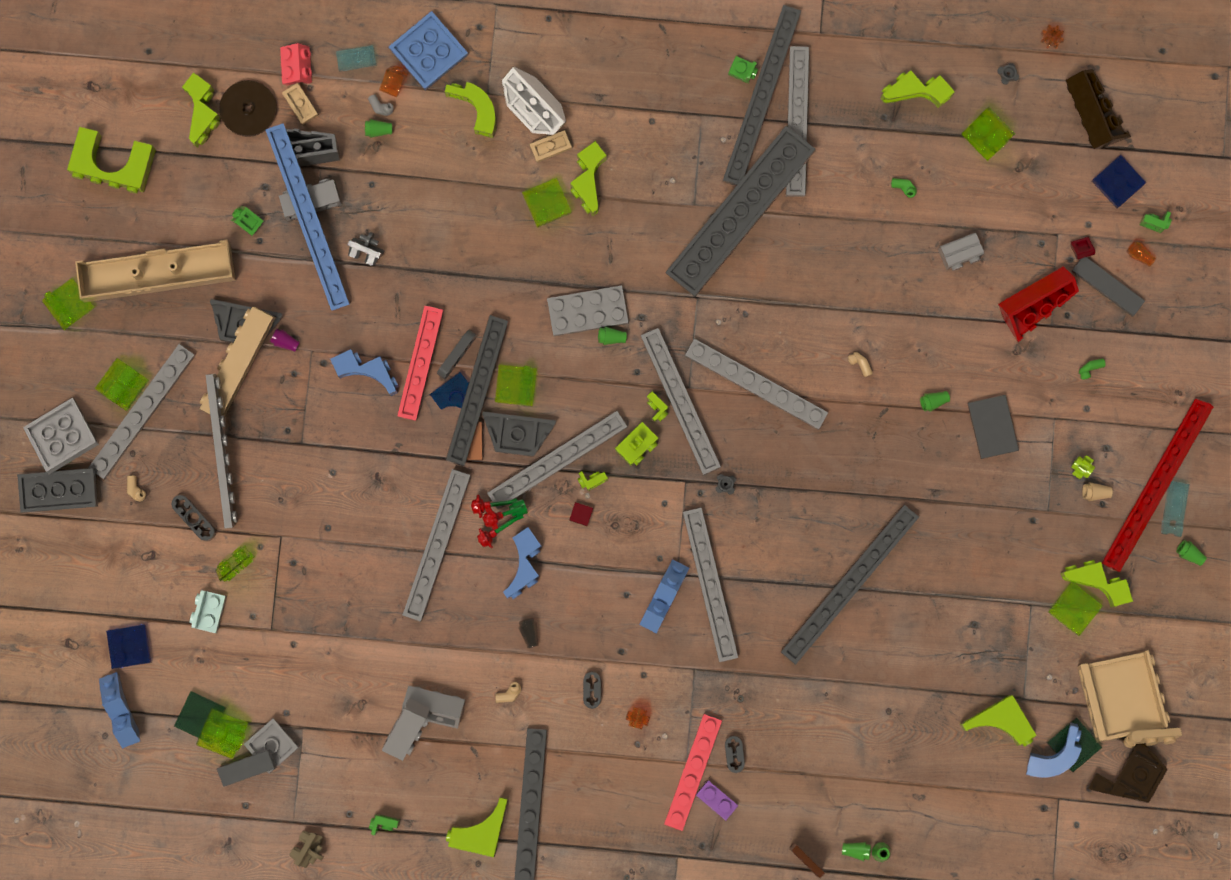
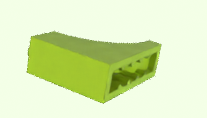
M1008 695L960 724L963 731L980 726L995 727L1008 734L1016 745H1023L1024 747L1034 741L1032 738L1037 736L1013 695Z
M500 797L493 813L477 825L470 827L453 826L452 831L448 830L446 842H449L448 847L494 857L508 799Z

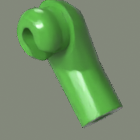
M892 178L891 188H901L908 198H913L916 195L917 190L910 180Z

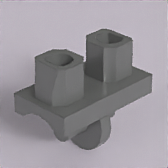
M372 232L368 236L361 234L359 239L353 238L348 242V246H350L348 256L358 259L361 252L367 253L365 263L371 266L377 263L379 258L384 255L385 250L375 247L378 246L379 241L373 239L374 233Z

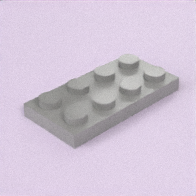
M622 285L547 298L553 336L604 328V326L612 327L628 324Z

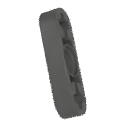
M469 329L463 335L439 368L437 374L440 377L446 379L476 339L477 334Z
M178 495L173 498L171 503L173 510L201 540L211 541L216 535V530L187 497ZM178 500H181V501L185 500L184 506H185L187 509H189L190 506H191L192 509H191V510H188V511L186 512V511H185L183 508H181V507L177 508V506H178L177 501H178ZM191 513H197L199 516V520L195 524H191L188 520ZM203 521H204L205 523L202 524V526H203L205 529H209V528L211 529V530L209 531V534H210L209 537H208V536H202V534H203L204 532H203V530H202L201 528L198 527L199 525H201V523H202Z

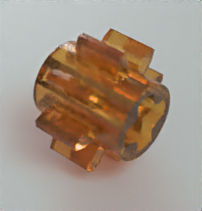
M1048 25L1047 31L1043 30L1041 32V35L1044 36L1041 43L1045 42L1047 48L1054 46L1056 49L1058 42L1063 43L1064 39L1061 36L1064 34V31L1058 29L1059 25L1056 27Z
M633 707V710L628 711L626 720H629L628 726L642 729L643 725L648 726L650 717L646 716L647 711Z

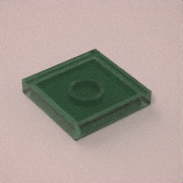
M190 691L174 727L210 743L227 707Z
M1078 718L1070 722L1078 724V730H1081L1079 742L1075 741V744H1079L1082 747L1078 759L1069 768L1072 773L1102 748L1099 743H1096V739ZM1070 723L1046 742L1056 754L1065 745Z

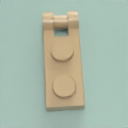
M1180 728L1134 731L1124 739V745L1132 748L1136 744L1146 743L1147 746L1155 745L1158 742L1172 744L1176 742L1177 738L1182 736Z

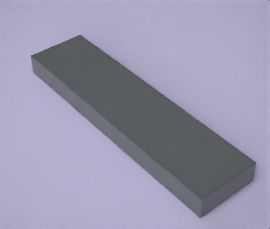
M1087 257L1080 259L1072 270L1074 274L1132 317L1145 302V300Z

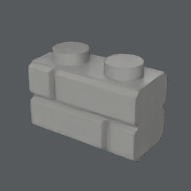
M976 233L942 245L938 249L947 270L952 268L953 271L962 268L966 262L973 264L980 261V257L984 254Z

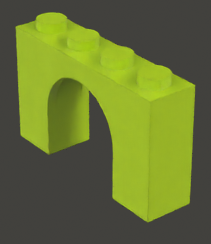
M79 127L67 168L72 177L83 180V177L89 178L90 182L96 184L105 182L108 183L109 187L115 189L124 187L127 188L126 191L135 194L138 191L144 192L156 152L154 146L134 141L127 164L117 172H104L98 168L96 163V154L102 135L98 131Z

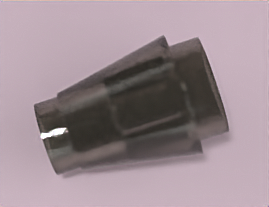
M534 618L520 621L518 628L527 644V648L538 646L537 622L534 621Z

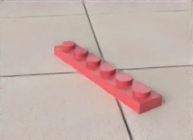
M424 306L397 415L400 418L417 421L444 312L442 309Z
M703 714L664 825L683 831L722 720Z

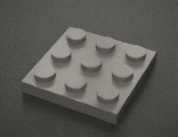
M73 398L23 427L48 474L53 473L99 445Z

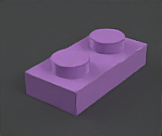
M709 780L696 794L698 798L724 820H727L738 807L735 802Z

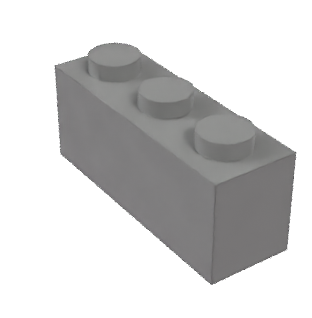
M323 179L319 181V184L313 186L312 184H307L316 212L342 205L334 180ZM286 190L283 192V195H279L284 216L289 221L296 219L297 215L289 193Z
M408 686L402 710L410 698L430 708L427 715L430 717L429 722L458 729L464 710L465 699H461L458 696L445 695L438 691L424 690L421 687Z
M409 698L391 729L382 751L402 761L406 754L410 755L415 746L412 744L413 741H418L422 734L421 727H426L430 717L427 715L430 708Z

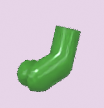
M1101 358L1087 362L1079 369L1081 379H1089L1091 377L1089 371L1104 368L1106 365L1105 360Z

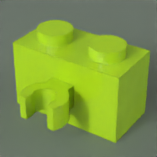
M641 422L615 448V451L630 466L633 464L637 466L644 459L642 455L645 452H651L658 446L656 443L658 437Z

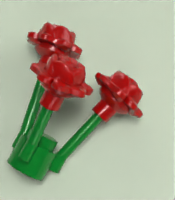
M477 495V498L471 504L473 514H479V518L483 516L485 526L493 529L488 532L480 528V534L477 536L478 542L483 547L489 546L493 548V538L497 536V533L517 520L523 519V515L528 513L523 499L517 501V498L508 501L490 503V501L484 502L480 495ZM510 505L508 506L509 510L505 512L495 513L491 509V507ZM511 514L514 517L498 528L497 524L504 516Z

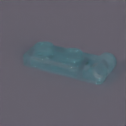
M1174 481L1170 483L1167 490L1161 534L1168 535L1170 533L1176 537L1182 536L1190 484ZM1170 521H1176L1175 526H1170Z

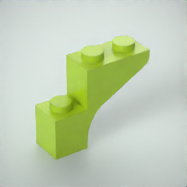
M910 70L907 74L905 72L900 74L893 86L891 84L886 86L882 90L883 94L880 99L888 104L919 97L930 100L937 108H940L953 97L955 91L941 75L936 79L932 77L925 83V87Z
M193 72L182 88L192 97L194 102L189 139L198 148L199 145H203L207 141V135L210 131L218 127L221 118L204 104L211 100L214 95V89Z
M596 141L577 154V164L583 171L585 169L587 171L570 183L572 188L570 192L576 199L580 198L583 202L581 204L582 208L587 214L591 213L592 216L598 213L594 176L599 166L607 160L606 154Z
M1095 560L1084 562V567L1077 568L1076 565L1066 567V572L1060 573L1065 581L1101 590L1107 597L1110 607L1133 602L1127 580H1120V577L1108 580V584L1101 562L1095 563Z

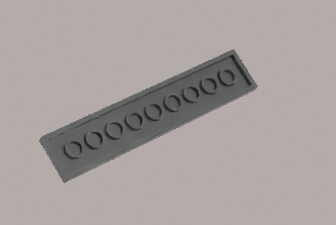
M785 126L665 273L696 297L816 149Z

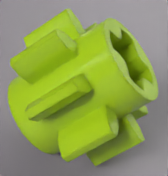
M1087 455L1083 458L1078 456L1071 466L1074 469L1072 474L1079 479L1083 476L1088 478L1095 469V466L1092 465L1094 460Z

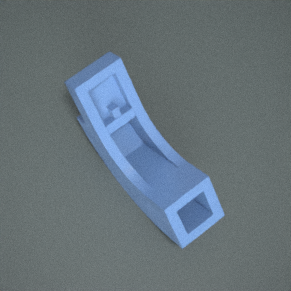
M1070 723L1065 745L1057 754L1043 756L1030 753L1026 775L1047 778L1067 771L1076 762L1082 749L1081 745L1075 744V741L1079 742L1081 730H1078V724Z

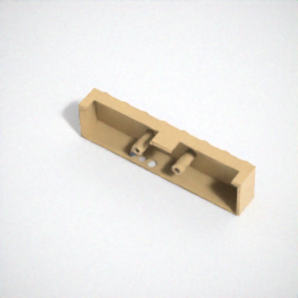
M220 240V243L168 251L166 249L146 251V254L92 262L75 261L79 296L83 302L236 281L231 243L228 240Z

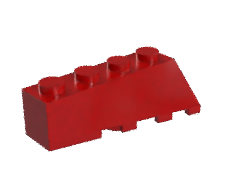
M1063 266L998 303L1004 321L1016 341L1020 342L1023 339L1022 336L1028 330L1033 331L1040 320L1043 318L1047 319L1052 315L1053 309L1065 304L1079 292L1075 277Z

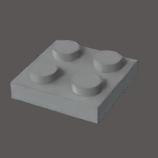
M274 718L244 743L252 755L270 749L277 767L299 748Z

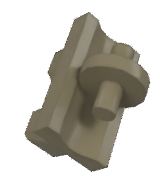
M302 831L299 840L305 843L303 848L294 847L289 854L295 860L294 864L307 868L309 863L314 864L316 859L323 860L324 856L320 854L323 847L320 846V843L324 837L320 834Z

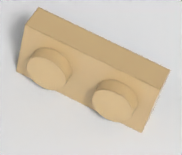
M298 83L282 92L302 125L319 116Z
M565 130L530 144L537 163L572 149Z

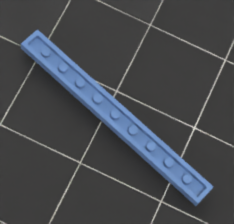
M283 123L266 129L267 136L331 311L350 304L286 127Z

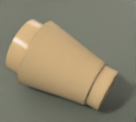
M1091 482L1084 484L1082 488L1083 499L1088 501L1111 498L1113 494L1112 487Z

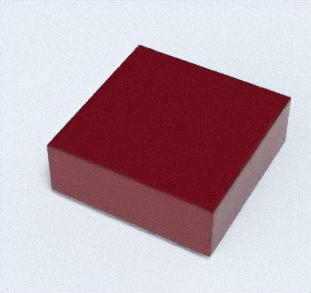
M1089 236L1070 242L1077 260L1095 255V248Z
M575 502L569 521L588 527L593 508Z

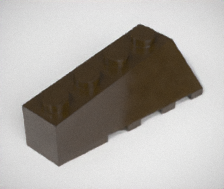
M1093 69L1083 70L1065 80L1067 89L1074 100L1075 109L1079 112L1082 126L1086 129L1089 143L1093 146V149L1104 148L1131 137L1128 131L1125 132L1121 126L1123 121L1120 116H1115L1112 110L1114 105L1111 100L1104 96L1105 89Z

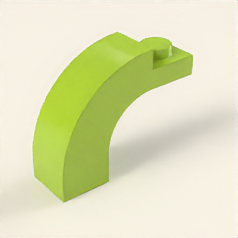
M469 82L466 83L465 89L458 84H446L445 95L447 97L469 102L475 107L477 111L474 127L475 134L493 138L496 129V115L488 95L481 88Z

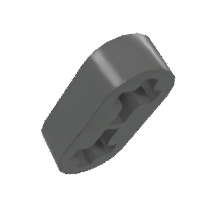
M588 672L583 679V701L586 707L591 709L598 707L601 702V679L596 672ZM590 675H594V678L598 679V682L594 683V689H590V683L586 681L590 678ZM590 691H594V697L598 698V702H595L593 706L590 705V702H587V698H590Z
M730 736L725 741L727 767L731 772L739 773L744 769L745 765L743 745L740 738ZM731 739L739 742V746H736V753H733L732 747H728ZM735 755L737 756V761L741 762L737 770L730 766V763L734 761L733 756Z

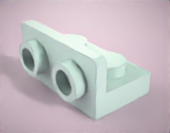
M201 590L200 594L197 593L195 598L196 611L192 612L190 617L191 628L217 634L227 596Z

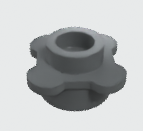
M1013 63L999 67L997 70L998 74L1001 75V82L1005 85L1010 81H1017L1019 79V74H1017Z
M723 474L718 475L716 491L718 493L727 492L729 495L733 494L736 478L734 476H724Z

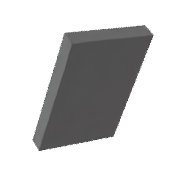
M1006 395L967 404L980 459L1019 451Z

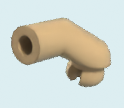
M853 352L852 355L848 356L850 364L854 365L857 363L860 366L864 377L873 373L868 360L861 354Z
M127 476V494L135 501L140 502L146 498V493L137 486V476Z
M512 682L506 693H496V703L515 701L521 693L520 684Z

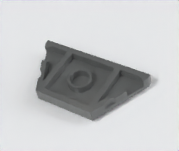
M211 299L210 303L215 323L217 324L219 339L234 343L237 337L235 332L240 325L243 326L246 320L244 315L248 308L251 309L252 307ZM263 310L276 317L267 336L283 318L282 313Z
M491 412L482 413L494 449L498 453L534 457L556 425V420Z

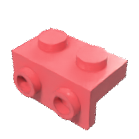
M300 43L280 47L282 84L312 83L310 47Z

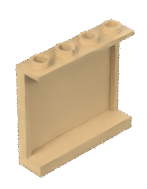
M1149 650L1101 662L1081 664L1077 667L1096 743L1127 737L1134 731L1165 729L1168 727L1170 719L1168 712L1164 711L1163 704H1165L1163 693L1159 692L1158 685H1160L1158 674L1154 673L1153 666H1155L1153 655L1149 654Z

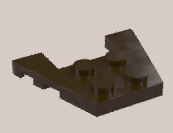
M1126 737L1118 738L1117 740L1124 743ZM1144 743L1136 744L1132 747L1133 751L1115 783L1096 773L1087 789L1149 803L1168 768Z

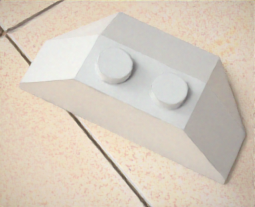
M513 67L503 78L502 85L504 86L507 107L532 133L556 134L566 122L562 105L536 77L516 67Z

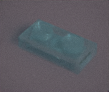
M373 45L336 51L339 71L377 65Z

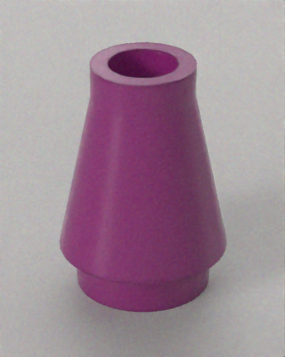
M276 329L270 340L274 344L273 346L293 352L296 351L300 343L283 329Z

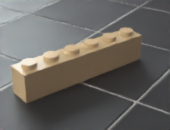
M252 306L251 309L248 308L244 315L246 320L243 326L240 325L236 330L235 336L237 337L234 343L231 342L226 350L228 355L225 360H221L217 368L219 370L217 377L220 378L221 389H218L219 397L222 396L223 399L221 416L224 417L276 318L257 307ZM205 393L200 400V404H202L200 409L210 414L208 394Z

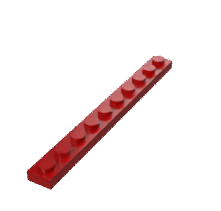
M1195 399L1106 554L1102 562L1104 566L1117 572L1122 570L1214 407L1210 403Z

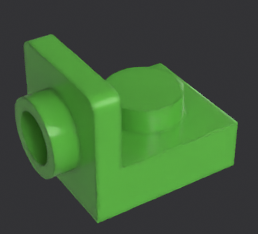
M736 56L728 75L749 84L750 79H755L759 70L756 68L757 62L753 61L751 63Z
M245 206L237 207L232 213L233 218L231 221L251 236L263 223L261 218Z
M1167 211L1163 215L1162 220L1157 215L1145 214L1139 225L1161 233L1168 229L1172 219L1169 218L1171 212Z
M377 814L375 818H371L369 829L372 830L371 835L377 834L379 825H382V829L393 831V828L397 829L400 819Z

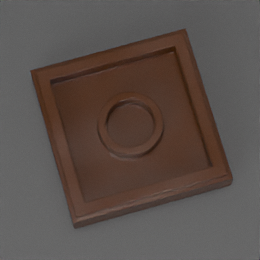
M795 843L789 847L818 878L825 874Z

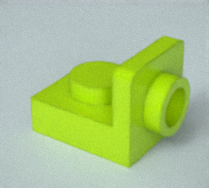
M651 392L647 396L649 400L647 404L654 411L656 409L659 410L652 420L654 422L657 420L661 422L668 415L666 412L668 406L654 392Z
M581 471L579 472L580 478L577 479L582 489L586 487L588 491L608 481L605 472L600 474L599 471L590 475V480L588 481Z

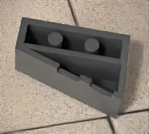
M295 128L293 130L286 129L300 167L340 161L339 147L335 134L316 131L306 132Z

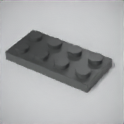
M95 468L54 471L51 474L47 472L17 474L20 513L98 507Z

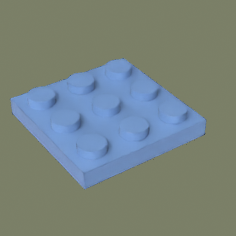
M432 11L389 46L391 52L425 91L468 56V52Z

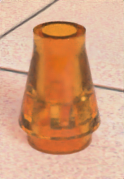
M1135 240L1127 249L1130 258L1146 264L1148 267L1156 260V257L1150 253L1142 242Z

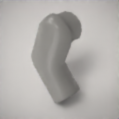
M376 94L368 97L376 114L389 116L393 113L394 107L391 103H380Z

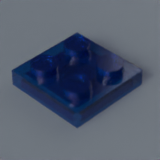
M1121 155L1092 180L1095 186L1117 209L1146 184L1144 179Z
M146 625L106 631L112 669L151 663Z

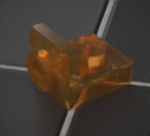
M399 66L389 67L386 69L379 90L398 97L403 81L408 73L404 72V69Z

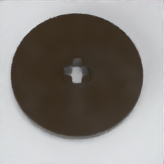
M251 80L240 81L230 86L223 94L219 106L220 116L225 126L233 133L245 137L256 136L263 133L273 123L276 115V102L271 91L263 84ZM245 105H247V106L252 105V106H251L252 111H251V112L245 111L244 106H245Z

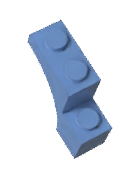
M351 349L330 359L340 379L350 375L368 376L380 382L387 389L390 396L398 393L396 388L399 386L395 377L391 378L388 373L391 369L387 360L383 361L381 357H377L360 366L359 364L362 361L358 353H353Z
M528 527L512 538L518 549L519 567L513 582L503 591L507 599L510 597L512 599L517 598L522 594L521 590L524 587L531 588L538 583L537 578H539V575L531 566L527 557H535L540 553L539 549L542 546Z
M672 559L639 625L654 633L658 632L689 567Z
M116 672L100 678L102 705L112 721L113 734L120 746L125 748L140 742L139 728L126 702L120 676Z

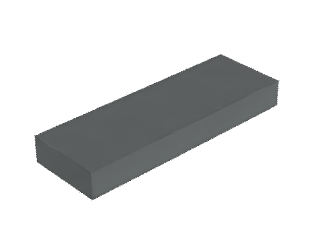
M269 749L217 768V772L223 787L275 769L277 766Z

